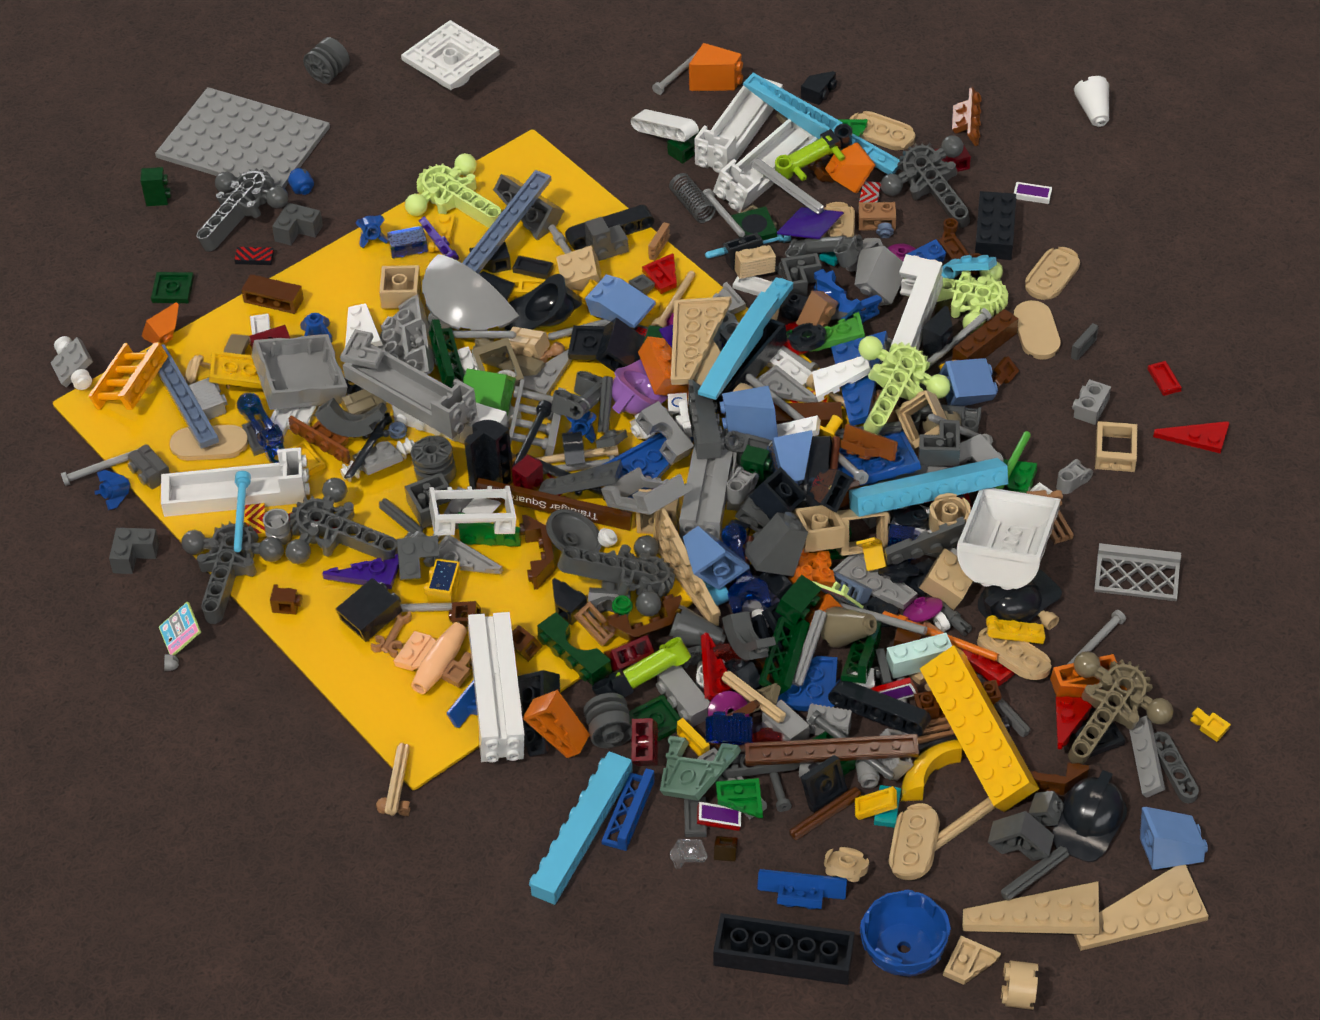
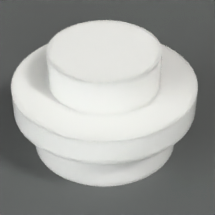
M603 528L598 533V541L604 547H611L617 542V535L613 530Z

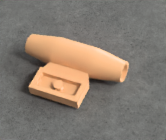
M455 622L436 641L431 635L413 632L394 659V664L396 667L411 671L418 669L411 684L416 692L425 694L442 677L445 669L458 654L467 634V629L462 624Z

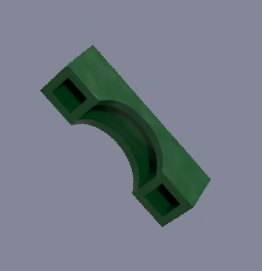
M557 612L537 625V637L541 644L547 645L556 657L563 659L570 669H574L583 681H587L593 686L596 682L612 673L611 660L598 648L580 650L568 643L570 624Z

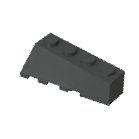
M501 174L493 190L508 205L524 184L514 177ZM540 195L521 221L532 232L533 237L539 240L550 232L548 229L550 225L554 224L557 226L564 210Z
M689 380L688 412L697 459L721 458V450H724V438H720L722 437V428L718 426L720 425L719 413L715 414L717 413V402H713L711 398L698 395L701 386L694 380Z

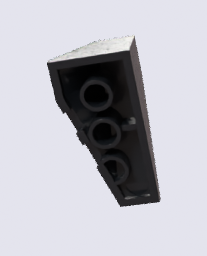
M541 670L517 676L522 718L533 699L555 690L560 692V674ZM523 720L524 741L529 756L534 757L548 754L550 743Z

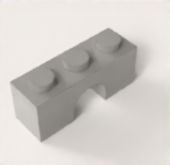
M659 401L645 408L638 415L636 422L647 436L653 432H660L666 437L667 440L659 451L670 465L675 464L690 454L694 447L691 439L685 435L680 425L673 420L668 410Z

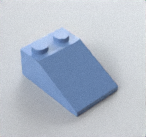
M607 274L585 297L590 315L609 321L617 317L632 328H635L656 305L653 299L621 278Z

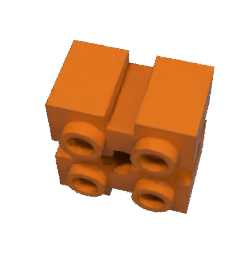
M803 549L794 577L789 576L788 580L794 584L802 574L810 581L832 588L835 583L833 570L830 569L832 563L829 551L820 550L809 553L804 552ZM820 591L818 596H823L826 594L823 591Z

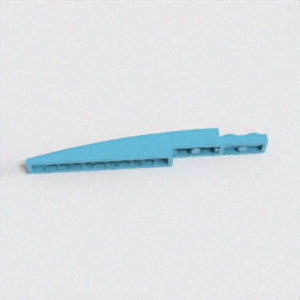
M752 73L743 83L747 89L772 108L818 139H820V134L829 129L834 132L835 127L842 124L836 118L755 73ZM852 133V144L859 143L874 162L876 168L886 174H894L897 171L898 162H900L898 158Z
M776 277L766 292L761 291L725 344L702 383L698 395L714 400L718 398L763 336L764 327L793 289V282Z

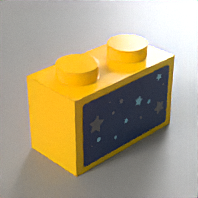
M443 559L435 560L434 566H431L429 570L430 580L425 583L424 594H427L428 603H452L454 601L461 577L460 562Z

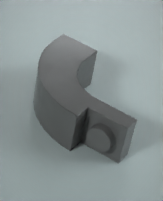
M332 398L318 407L315 416L324 427L335 434L345 437H361L374 431L376 424L384 419L387 407L382 402L364 414L355 415L343 410L337 401Z
M749 611L722 617L728 641L740 658L752 660L769 656V647L776 645L775 638H758L753 629Z

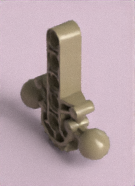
M1087 651L1076 656L1074 660L1075 672L1084 678L1094 676L1100 682L1097 685H1087L1082 693V699L1088 701L1096 708V711L1073 743L1068 753L1070 762L1084 764L1113 721L1125 725L1128 729H1134L1139 721L1137 709L1140 706L1146 710L1148 719L1154 724H1166L1172 719L1173 707L1168 700L1164 698L1153 700L1145 695L1153 687L1152 684H1149L1150 677H1144L1146 670H1139V664L1134 667L1131 661L1128 664H1125L1123 659L1118 664L1113 661L1110 664L1111 669L1108 671L1100 666L1099 657L1095 653ZM1119 686H1125L1127 688V691L1122 690ZM1109 701L1114 702L1117 706H1111ZM1098 717L1105 719L1106 722H1100ZM1086 734H1092L1095 739L1089 738ZM1075 750H1081L1084 755L1077 754Z

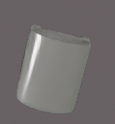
M1073 460L1068 466L1059 471L1056 485L1057 490L1062 491V494L1073 492L1091 479L1093 470L1084 467L1080 460Z
M739 466L727 482L728 502L731 504L742 503L750 491L755 488L759 475L747 472L743 467Z

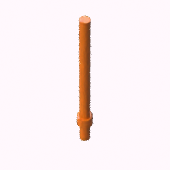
M887 611L883 612V615L922 625L908 620L909 618L900 614L898 616ZM927 627L925 635L931 637L943 634V632ZM948 635L952 645L997 661L999 653Z

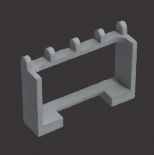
M638 467L620 477L617 484L607 485L601 488L608 507L651 515L693 489V485L691 483L684 484L681 474L664 481L658 477L653 479L651 476L644 477L641 468ZM643 487L652 488L649 492L638 491Z

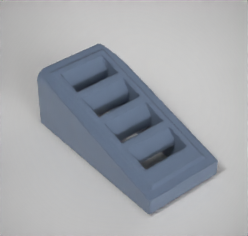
M834 571L835 582L839 583V580H842L839 591H841L844 584L848 583V596L861 605L868 602L872 592L871 588Z

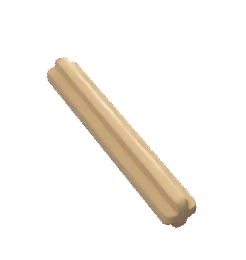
M731 671L723 673L722 681L749 702L757 700L760 703L758 709L775 722L780 723L784 721L786 717L785 712Z
M400 743L397 746L385 806V813L394 816L398 811L410 749L409 745Z
M986 798L940 831L935 851L996 807L993 806L990 798Z

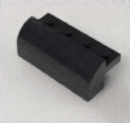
M481 420L472 425L473 434H470L464 440L469 485L472 486V490L477 489L478 478L510 485L513 482V462L509 428L494 420Z

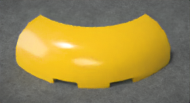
M958 740L936 744L922 752L912 762L914 765L907 771L902 783L901 801L923 800L924 786L930 774L934 770H938L946 765L961 762L962 746Z

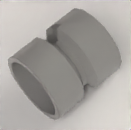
M271 509L263 516L266 537L278 538L283 545L289 543L292 539L289 516L285 510Z

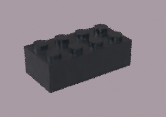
M980 191L975 253L996 257V259L1001 260L1012 259L1016 194Z

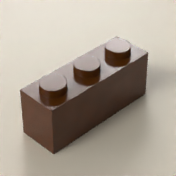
M250 274L241 289L244 303L292 314L297 312L304 299L302 286L252 274Z

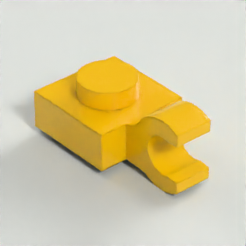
M1200 708L1194 710L1192 713L1194 716L1190 719L1194 724L1201 725L1200 731L1216 742L1229 730L1231 725L1215 713L1208 716Z

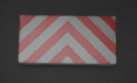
M865 181L862 186L859 202H878L881 183Z

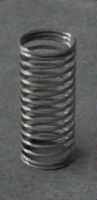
M680 173L673 177L669 184V189L697 222L705 223L709 221L716 211L712 202H710L688 174ZM682 176H686V177L680 179V180L675 184L674 189H673V185H674L675 181H676L677 179H679L680 177H682ZM683 179H688V180H685V181L681 182V183L678 185L677 189L675 190L676 185H677L681 180H683ZM687 181V183L684 184V185L678 190L679 186H680L682 183H684V182ZM707 206H709L704 213L698 215V213L702 212L703 210H705ZM710 206H711V210L708 212V214H706V215L703 216V217H697V216H701V215L705 214V213L709 210V208H710ZM712 208H713V212H712V214H711L708 218H706V219H704V220H699V219L704 218V217H706L707 215H709V213L712 211Z

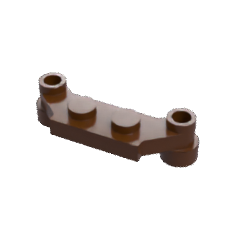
M954 218L945 219L943 223V236L941 239H938V242L946 251V257L950 261L969 255L956 237L958 221ZM974 253L971 254L972 258H976L978 256H981V254ZM980 270L971 271V274L978 275Z

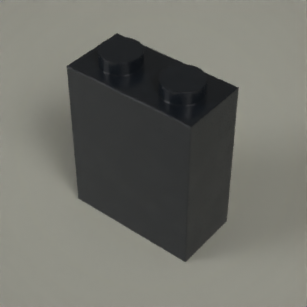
M616 317L605 326L595 359L615 372L617 368L628 366L640 360L638 351L643 345L645 337Z
M373 578L335 608L340 620L365 642L403 611L400 605V598L394 592L391 594L384 583H378Z

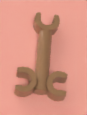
M408 611L406 616H401L402 612L396 616V622L386 640L380 635L375 636L376 642L380 644L371 643V650L373 652H389L391 657L396 658L398 651L394 649H402L403 644L401 641H395L402 626L411 621L410 611Z

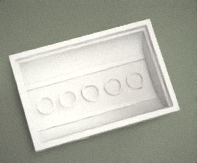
M996 488L979 490L957 544V557L964 573L972 581L978 582L983 586L996 585L1001 586L1005 590L1018 589L1031 582L1038 572L1047 541L1059 512L1061 499Z

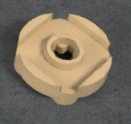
M840 847L839 851L833 852V849H830L825 855V872L829 876L847 878L851 882H858L860 877L867 873L869 860L868 858L865 860L863 858L864 854L856 849Z

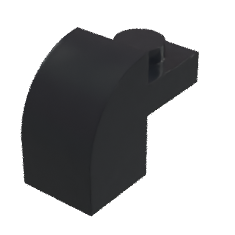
M582 431L562 433L565 465L585 463Z

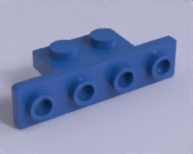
M474 680L447 711V716L456 728H460L470 714L477 715Z
M760 869L758 872L757 889L760 891L778 892L777 904L787 907L800 906L808 909H821L823 897L843 900L846 898V878Z

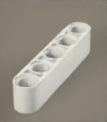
M644 109L631 118V125L638 132L685 142L699 132L697 124L692 119Z

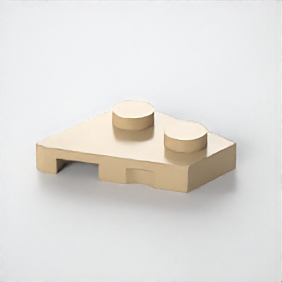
M960 936L943 976L964 985L997 962L1001 953Z

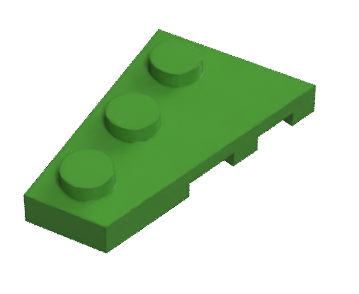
M859 312L853 314L851 319L845 320L843 318L839 320L835 326H825L826 342L821 347L812 351H819L865 337Z

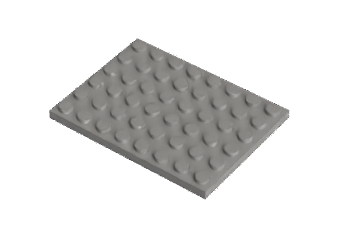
M207 87L155 152L156 158L215 176L221 172L228 171L236 179L243 172L254 171L256 168L258 170L263 169L271 175L275 186L285 188L289 183L288 177L291 171L302 166L329 130L330 123Z

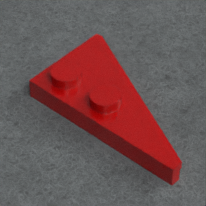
M705 632L701 635L705 699L712 700L718 693L732 691V688L722 681L723 673L728 671L722 659H717L713 650L716 646L709 633Z
M959 648L968 656L974 671L989 681L996 680L998 687L1015 675L1014 672L997 661Z
M1056 697L1057 749H1062L1068 744L1071 734H1075L1083 721L1089 717V711L1095 708L1088 701H1084L1082 697Z

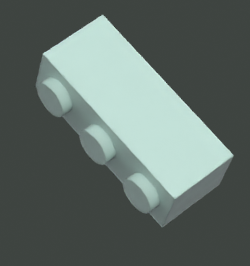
M947 633L888 647L886 659L892 678L895 679L921 672L919 668L952 646Z

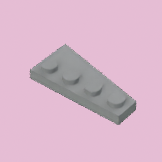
M863 553L849 555L833 569V572L836 571L871 588V596L878 597L903 610L917 599L918 593L906 584H896L890 580V576L878 575L879 569L867 571Z

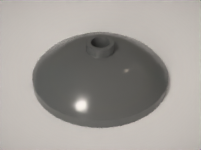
M560 509L554 511L547 519L546 530L554 546L561 552L565 546H574L594 551L601 549L602 545L598 541L599 530L591 520L581 513L569 509Z

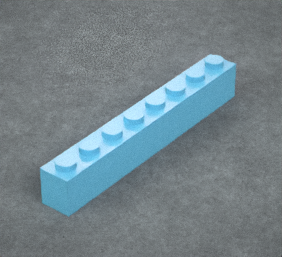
M993 458L849 490L850 509L858 517L934 501L937 496L945 493L961 495L1008 484L1007 465L1000 459Z
M609 751L606 757L600 760L596 774L591 775L586 791L583 790L581 792L579 802L576 807L571 809L567 823L562 824L557 840L552 841L547 857L542 858L537 874L532 875L529 882L532 896L554 905L557 903L625 786L630 772H633L631 759Z

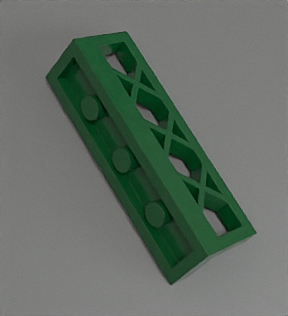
M432 319L428 333L440 378L443 384L452 388L454 386V377L458 378L461 382H463L464 378L452 329L441 328L440 320ZM444 335L448 336L447 341H445Z
M783 616L778 619L773 635L776 645L769 648V656L766 657L759 680L760 685L763 687L772 685L771 682L766 680L768 674H772L775 681L774 684L777 683L781 687L779 695L791 688L809 629V622L803 619L795 625ZM783 626L790 630L789 636H785L782 629ZM779 641H782L785 648L784 652H780L777 645ZM775 657H777L780 664L779 668H775L772 661Z
M877 621L875 633L862 638L867 639L865 642L857 640L852 643L841 674V681L866 684L876 655V649H878L881 641V621ZM856 672L858 675H853L849 673Z

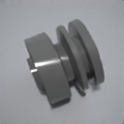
M326 37L304 55L303 62L311 77L323 84H327L349 65L350 59L347 50L340 42L331 37Z
M427 436L415 442L411 448V457L417 481L441 472L448 484L452 482L456 476V466L450 442L440 436Z
M605 693L593 697L586 703L583 713L594 746L606 749L618 747L632 738V719L629 715L627 701L624 696L618 693Z

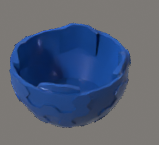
M913 890L887 893L875 900L864 914L860 924L863 947L874 964L887 973L908 977L926 972L941 960L951 930L949 918L945 910L930 897ZM905 945L910 948V951L902 953L898 950V947Z

